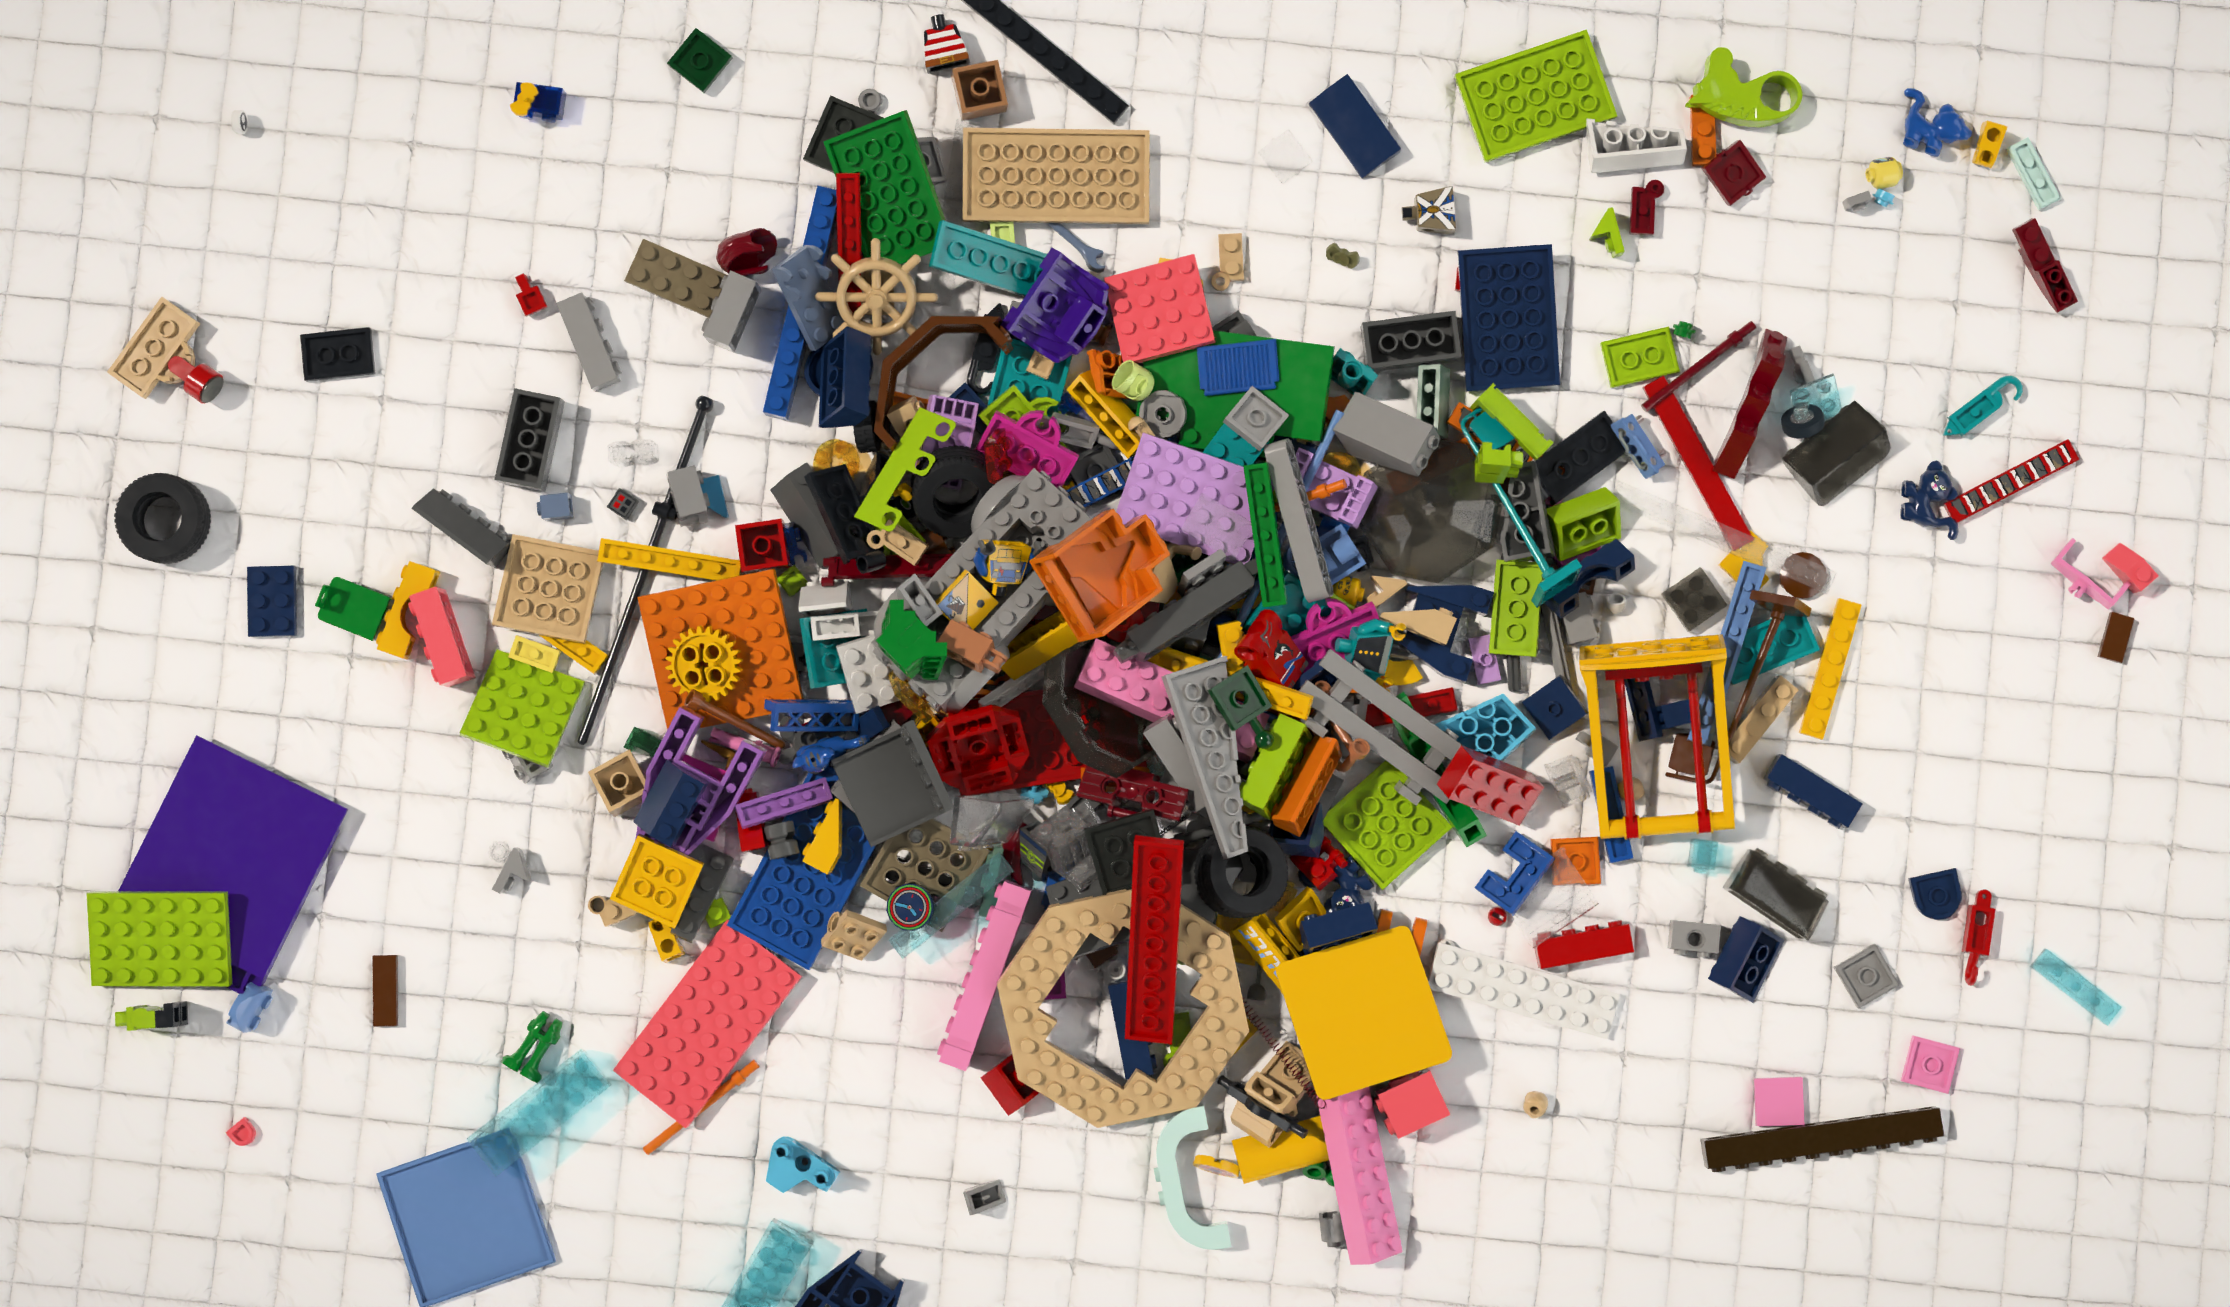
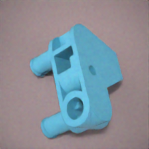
M783 1136L773 1143L766 1182L780 1192L785 1193L806 1179L819 1189L828 1192L840 1171L795 1139ZM804 1158L808 1160V1164L806 1165L802 1163V1159Z

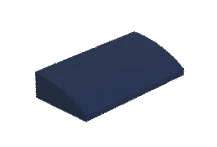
M1348 73L1309 102V106L1362 179L1401 152V147Z

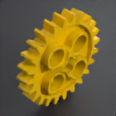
M700 625L697 627V633L692 627L688 629V634L685 632L680 633L682 640L677 638L673 640L677 647L668 648L673 655L667 656L666 660L672 663L665 668L673 672L668 676V679H676L672 686H681L679 694L686 691L689 693L692 689H695L703 694L706 698L705 701L710 702L712 696L717 701L720 699V693L726 696L729 694L727 688L731 690L735 688L732 681L737 682L740 680L736 673L743 671V669L738 667L737 664L742 662L743 659L736 658V654L741 650H733L732 647L736 641L729 643L727 641L729 634L723 637L720 636V628L713 633L712 626H708L704 632L703 626ZM701 643L704 644V649H703V651H702V648L700 647V644H701ZM711 645H714L718 648V657H714L711 655ZM688 647L693 648L695 650V659H691L688 657ZM700 662H708V667L705 668V666H701ZM714 669H718L721 672L722 678L720 681L713 677ZM691 671L698 674L699 680L697 683L690 679ZM705 675H706V679H707V681H708V685H706L705 682H704V680H705Z

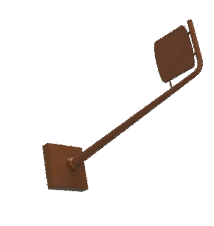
M1756 590L1751 591L1749 599L1770 611L1772 619L1729 728L1728 744H1730L1780 622L1784 620L1785 615L1810 617L1812 608L1796 597ZM1678 733L1675 736L1668 767L1675 770L1676 774L1666 772L1665 776L1696 783V778L1678 774V772L1695 775L1693 742L1687 740L1689 734ZM1713 740L1710 747L1702 745L1705 776L1708 775L1714 749L1718 750V748H1715L1716 742ZM1719 757L1711 777L1705 780L1706 784L1715 780L1720 768Z

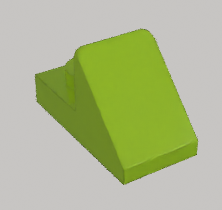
M1610 207L1604 213L1589 240L1607 236V239H1605L1606 250L1608 253L1611 252L1612 258L1622 256L1625 250L1614 209Z

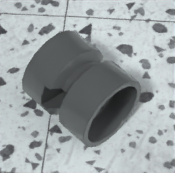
M793 821L763 827L765 840L770 842V845L767 847L770 860L800 853L798 841L793 839V836L796 834Z

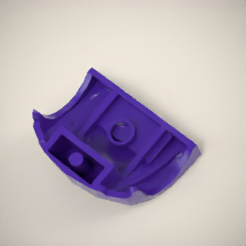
M1052 247L1039 266L1043 271L1018 308L1012 306L1000 326L1051 361L1060 363V361L1065 360L1072 354H1079L1098 332L1108 310L1106 301L1109 286L1071 261L1062 252Z

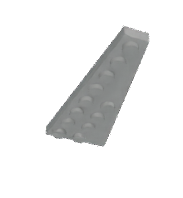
M1227 656L1162 676L1223 860L1248 852L1246 826L1243 824L1242 817L1243 798H1240L1239 789L1241 779L1240 775H1238L1236 761L1238 760L1236 732L1231 731L1207 691L1228 677L1226 662H1228Z

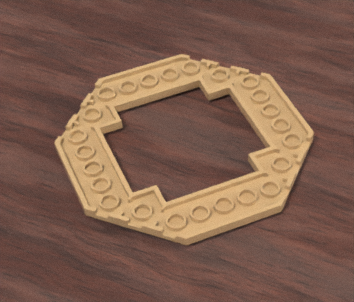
M1132 889L1109 892L1106 895L1097 897L1090 896L1075 899L1073 902L1049 905L997 981L1018 1080L1096 1128L1197 1107L1249 1033L1229 933L1181 904L1178 960L1201 974L1189 992L1191 996L1206 1004L1207 1008L1157 1080L1136 1068L1123 1087L1046 1040L1056 1025L1057 1019L1039 1008L1090 933L1111 945L1123 926L1130 930Z

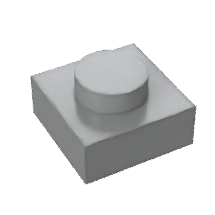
M1869 190L1848 197L1842 202L1844 210L1852 209L1853 212L1862 210L1867 207L1866 204L1872 200Z

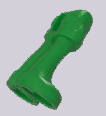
M542 1011L535 1019L530 1021L527 1026L529 1032L518 1050L512 1055H505L501 1060V1063L518 1072L526 1055L534 1043L539 1040L530 1060L520 1072L522 1076L537 1084L542 1079V1075L538 1071L539 1064L550 1045L557 1044L563 1022L556 1018L549 1026L548 1031H543L542 1029L550 1017V1014Z

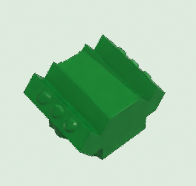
M904 599L890 600L881 624V635L875 642L881 651L910 680L917 674L924 680H938L947 658V642H936V631H931L915 615L916 611H904Z

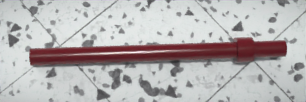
M1750 321L1738 331L1734 330L1727 336L1724 342L1641 405L1642 409L1648 412L1731 347L1738 346L1743 342L1744 337L1756 329V325Z

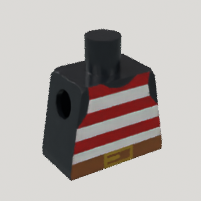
M943 14L932 16L931 23L933 29L924 31L927 73L970 64L968 52L956 24L946 25Z

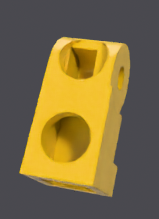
M1988 120L1982 123L1972 163L1992 168L2007 126Z
M656 920L648 922L661 961L667 963L685 955L678 937L670 933L672 927Z

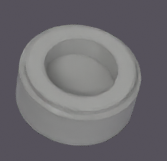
M865 89L860 93L858 103L860 108L875 113L880 109L882 99L876 90Z

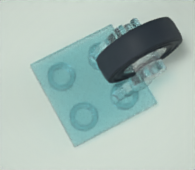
M1832 373L1789 390L1793 407L1782 415L1781 425L1788 437L1796 439L1808 438L1823 429L1826 419L1843 413L1835 375Z

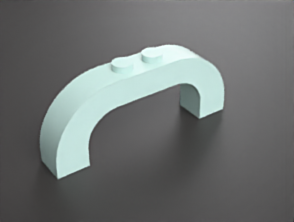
M1200 1104L1197 1107L1179 1111L1164 1125L1156 1147L1158 1167L1153 1169L1156 1182H1161L1162 1191L1158 1192L1160 1205L1166 1206L1169 1221L1177 1234L1186 1242L1196 1247L1218 1250L1232 1247L1227 1221L1204 1224L1194 1220L1188 1214L1184 1204L1175 1157L1176 1148L1186 1135L1208 1129L1204 1104Z

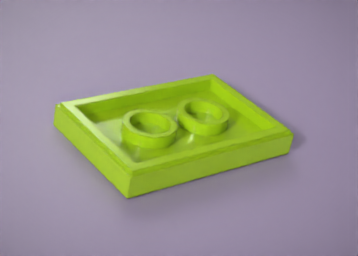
M1669 326L1600 343L1610 388L1680 372Z

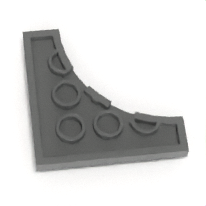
M703 843L688 855L705 864L676 928H672L670 932L672 935L690 943H693L734 861L733 857Z

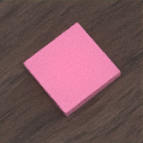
M1912 1035L1901 1081L1949 1094L1960 1048Z
M1802 1077L1754 1078L1756 1126L1805 1125Z

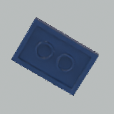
M296 566L247 567L248 637L297 636Z

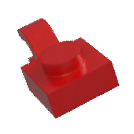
M524 273L515 277L522 291L516 294V297L526 317L548 308L539 286L536 285L531 288L530 282Z

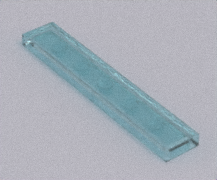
M998 852L934 903V914L926 926L916 931L901 929L888 941L902 959L906 958L1013 873L1014 869L1001 852Z

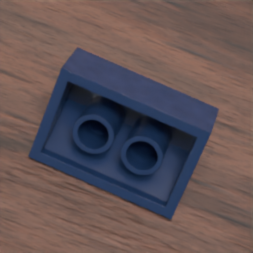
M667 759L633 822L651 837L672 847L678 841L709 782Z
M1356 901L1349 904V908L1340 910L1339 907L1327 910L1325 915L1317 916V914H1312L1304 917V921H1301L1299 926L1304 955L1375 934L1378 927L1370 903Z
M1739 916L1737 922L1732 927V932L1727 942L1722 947L1719 958L1711 969L1708 980L1753 1003L1785 940L1762 925Z

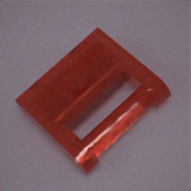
M996 428L984 443L987 479L992 484L999 482L1003 477V473L1009 470L1013 464L1011 457L1007 454L1010 440L1006 436L1005 428Z

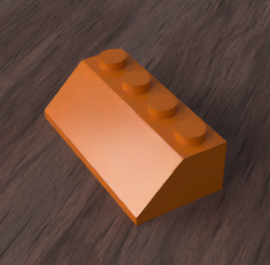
M1314 736L1312 742L1306 744L1301 763L1298 762L1295 765L1292 773L1294 776L1291 782L1286 783L1282 791L1283 797L1280 803H1276L1272 809L1271 816L1275 826L1296 836H1301L1342 757L1338 740L1335 738Z

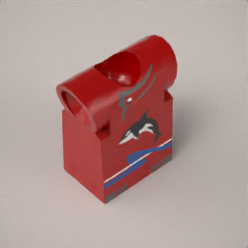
M1264 609L1259 613L1248 629L1247 634L1242 637L1234 649L1235 655L1245 662L1244 666H1249L1255 677L1291 689L1309 664L1288 632L1282 630L1280 617L1270 609Z

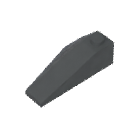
M1535 460L1524 462L1522 468H1519L1518 477L1510 478L1508 499L1543 557H1556L1537 463ZM1505 509L1503 531H1501L1500 537L1504 562L1535 561L1508 511Z

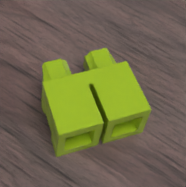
M1482 442L1475 459V482L1503 484L1506 477L1517 478L1519 468L1523 466V452L1511 451V444L1506 445L1504 450L1492 449L1491 442Z

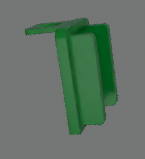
M334 577L329 586L325 584L322 586L315 606L320 608L318 612L319 620L374 641L391 598L343 578Z

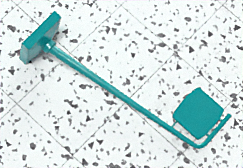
M1481 407L1466 415L1460 423L1461 430L1476 456L1479 449L1465 427L1466 421L1472 417L1475 419L1470 423L1469 427L1481 442H1491L1492 449L1497 450L1515 439L1495 418H1491L1486 412L1476 417L1478 413L1483 411ZM1492 483L1542 572L1541 576L1544 580L1538 584L1531 600L1536 608H1538L1572 585L1582 565L1575 559L1557 570L1550 567L1499 483Z

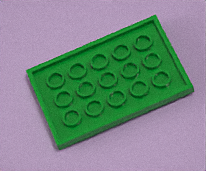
M908 111L898 112L823 141L835 177L836 173H860L861 238L864 258L871 257V241L874 238L880 240L881 257L891 259L899 264L906 263L915 254L922 257L932 253L939 221L946 220Z

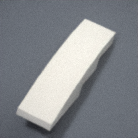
M879 610L810 617L813 641L874 634V622Z

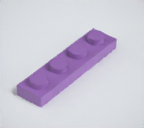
M826 777L736 804L735 810L742 829L829 803L830 800L833 801V797Z

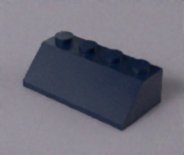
M847 326L822 346L818 427L856 426L869 415V394L871 390L869 385L871 373L870 354L872 352L870 335Z

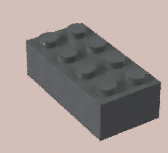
M1456 311L1362 322L1360 326L1365 365L1370 366L1374 372L1416 367L1418 365L1459 361L1462 357Z
M514 388L494 480L503 484L546 492L565 404L562 398Z

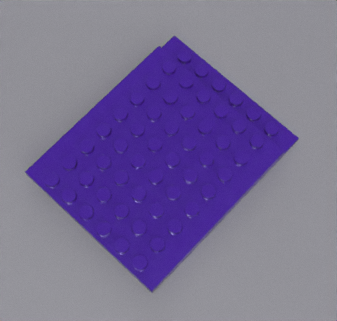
M196 735L118 891H228L232 985L226 988L243 994L246 990V985L250 982L259 987L264 985L340 832L339 827L348 809Z

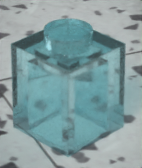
M1691 839L1687 867H1693V872L1707 874L1708 870H1715L1718 842Z

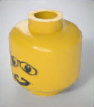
M1346 576L1332 585L1333 593L1355 607L1357 601L1362 602L1365 588H1361L1360 579Z

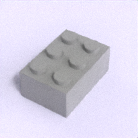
M730 270L729 275H725L721 281L720 288L722 291L719 297L716 296L711 305L713 312L710 319H705L701 331L704 332L703 336L709 343L735 353L762 289L757 281Z

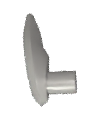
M1395 647L1391 648L1390 657L1406 660L1419 659L1411 653Z

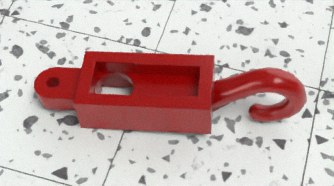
M1986 889L1979 890L1976 893L1974 905H1968L1961 952L1970 953L1965 970V982L1969 986H1973L1976 983L1979 970L1977 963L1980 955L1989 956L1996 909L1990 908L1992 895ZM1977 912H1982L1986 915L1985 924L1982 926L1975 923Z

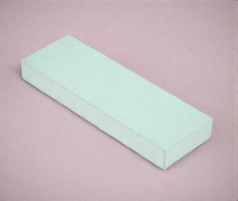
M2029 137L2006 148L2038 210L2061 199Z

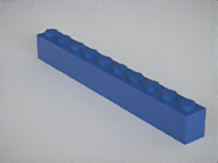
M817 185L803 246L813 245L821 249L824 254L818 262L820 265L826 266L837 222V197L835 189ZM789 305L763 408V413L766 416L787 421L789 420L807 342Z

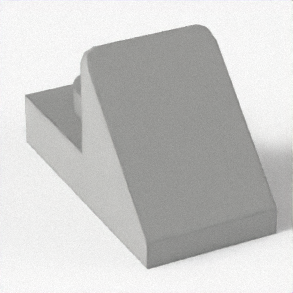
M913 574L896 588L898 600L904 599V610L916 611L915 615L924 625H929L943 614L916 574Z
M513 847L491 890L499 894H504L505 891L509 892L515 882L514 875L526 881H532L522 849Z

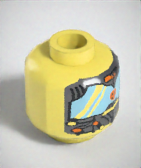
M1893 157L1877 158L1870 162L1865 175L1867 181L1871 182L1874 188L1883 189L1896 186L1903 177V169L1901 163Z

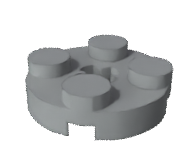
M1167 390L1155 391L1142 402L1139 417L1145 420L1156 437L1165 438L1173 436L1182 430L1187 419V408L1183 398L1174 392ZM1161 407H1165L1166 411L1169 412V417H1166L1165 421H1162L1161 416L1157 415L1158 410L1162 411Z

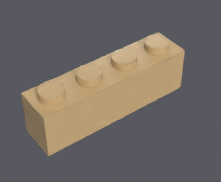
M1781 675L1774 677L1739 721L1729 744L1730 761L1734 764L1741 763L1799 691Z

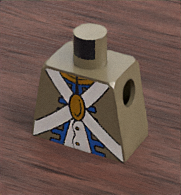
M1453 186L1415 195L1414 206L1401 207L1402 221L1415 220L1416 231L1454 234L1456 231Z

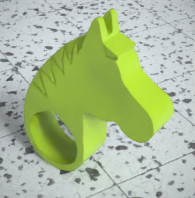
M1718 47L1707 57L1704 77L1700 83L1693 87V97L1685 104L1686 108H1701L1711 116L1735 125L1766 127L1780 123L1792 115L1802 101V89L1797 79L1784 71H1772L1747 83H1742L1737 72L1731 67L1733 62L1731 51L1725 47ZM1766 83H1777L1783 86L1790 95V108L1786 111H1775L1767 105L1764 106L1760 99L1762 86Z

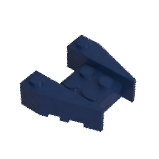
M1473 585L1408 586L1405 592L1417 595L1412 611L1430 609L1439 611L1441 607L1453 612L1452 616L1457 618L1445 646L1407 630L1403 640L1397 641L1394 639L1393 642L1408 653L1417 656L1420 662L1427 665L1441 677L1465 683L1473 659L1450 652L1463 610L1486 616L1494 592Z
M859 1249L811 1285L795 1307H824L826 1304L831 1307H897L905 1280L901 1278L894 1289L855 1262L863 1251Z

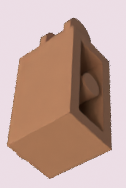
M951 619L937 641L947 642L948 657L979 673L982 672L984 667L995 673H1000V666L1008 659L1006 655L995 650L994 642L990 635L982 631L978 633L972 630L963 621L956 622ZM991 656L994 657L992 662L989 661Z

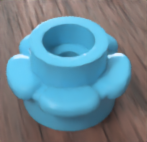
M1877 189L1876 193L1872 194V196L1876 197L1874 202L1886 208L1888 204H1894L1892 201L1895 195L1882 189Z

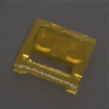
M892 670L888 677L895 696L926 724L932 719L929 710L931 706L926 701V696L924 694L921 697L918 696L910 688L909 681L907 679L902 681Z

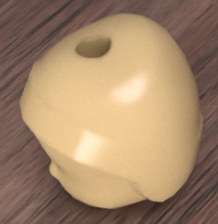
M1633 777L1634 801H1636L1645 792L1642 782L1638 778ZM1622 780L1618 785L1621 800L1625 801Z
M1529 1092L1525 1096L1523 1109L1531 1118L1541 1117L1547 1110L1548 1099L1542 1092Z

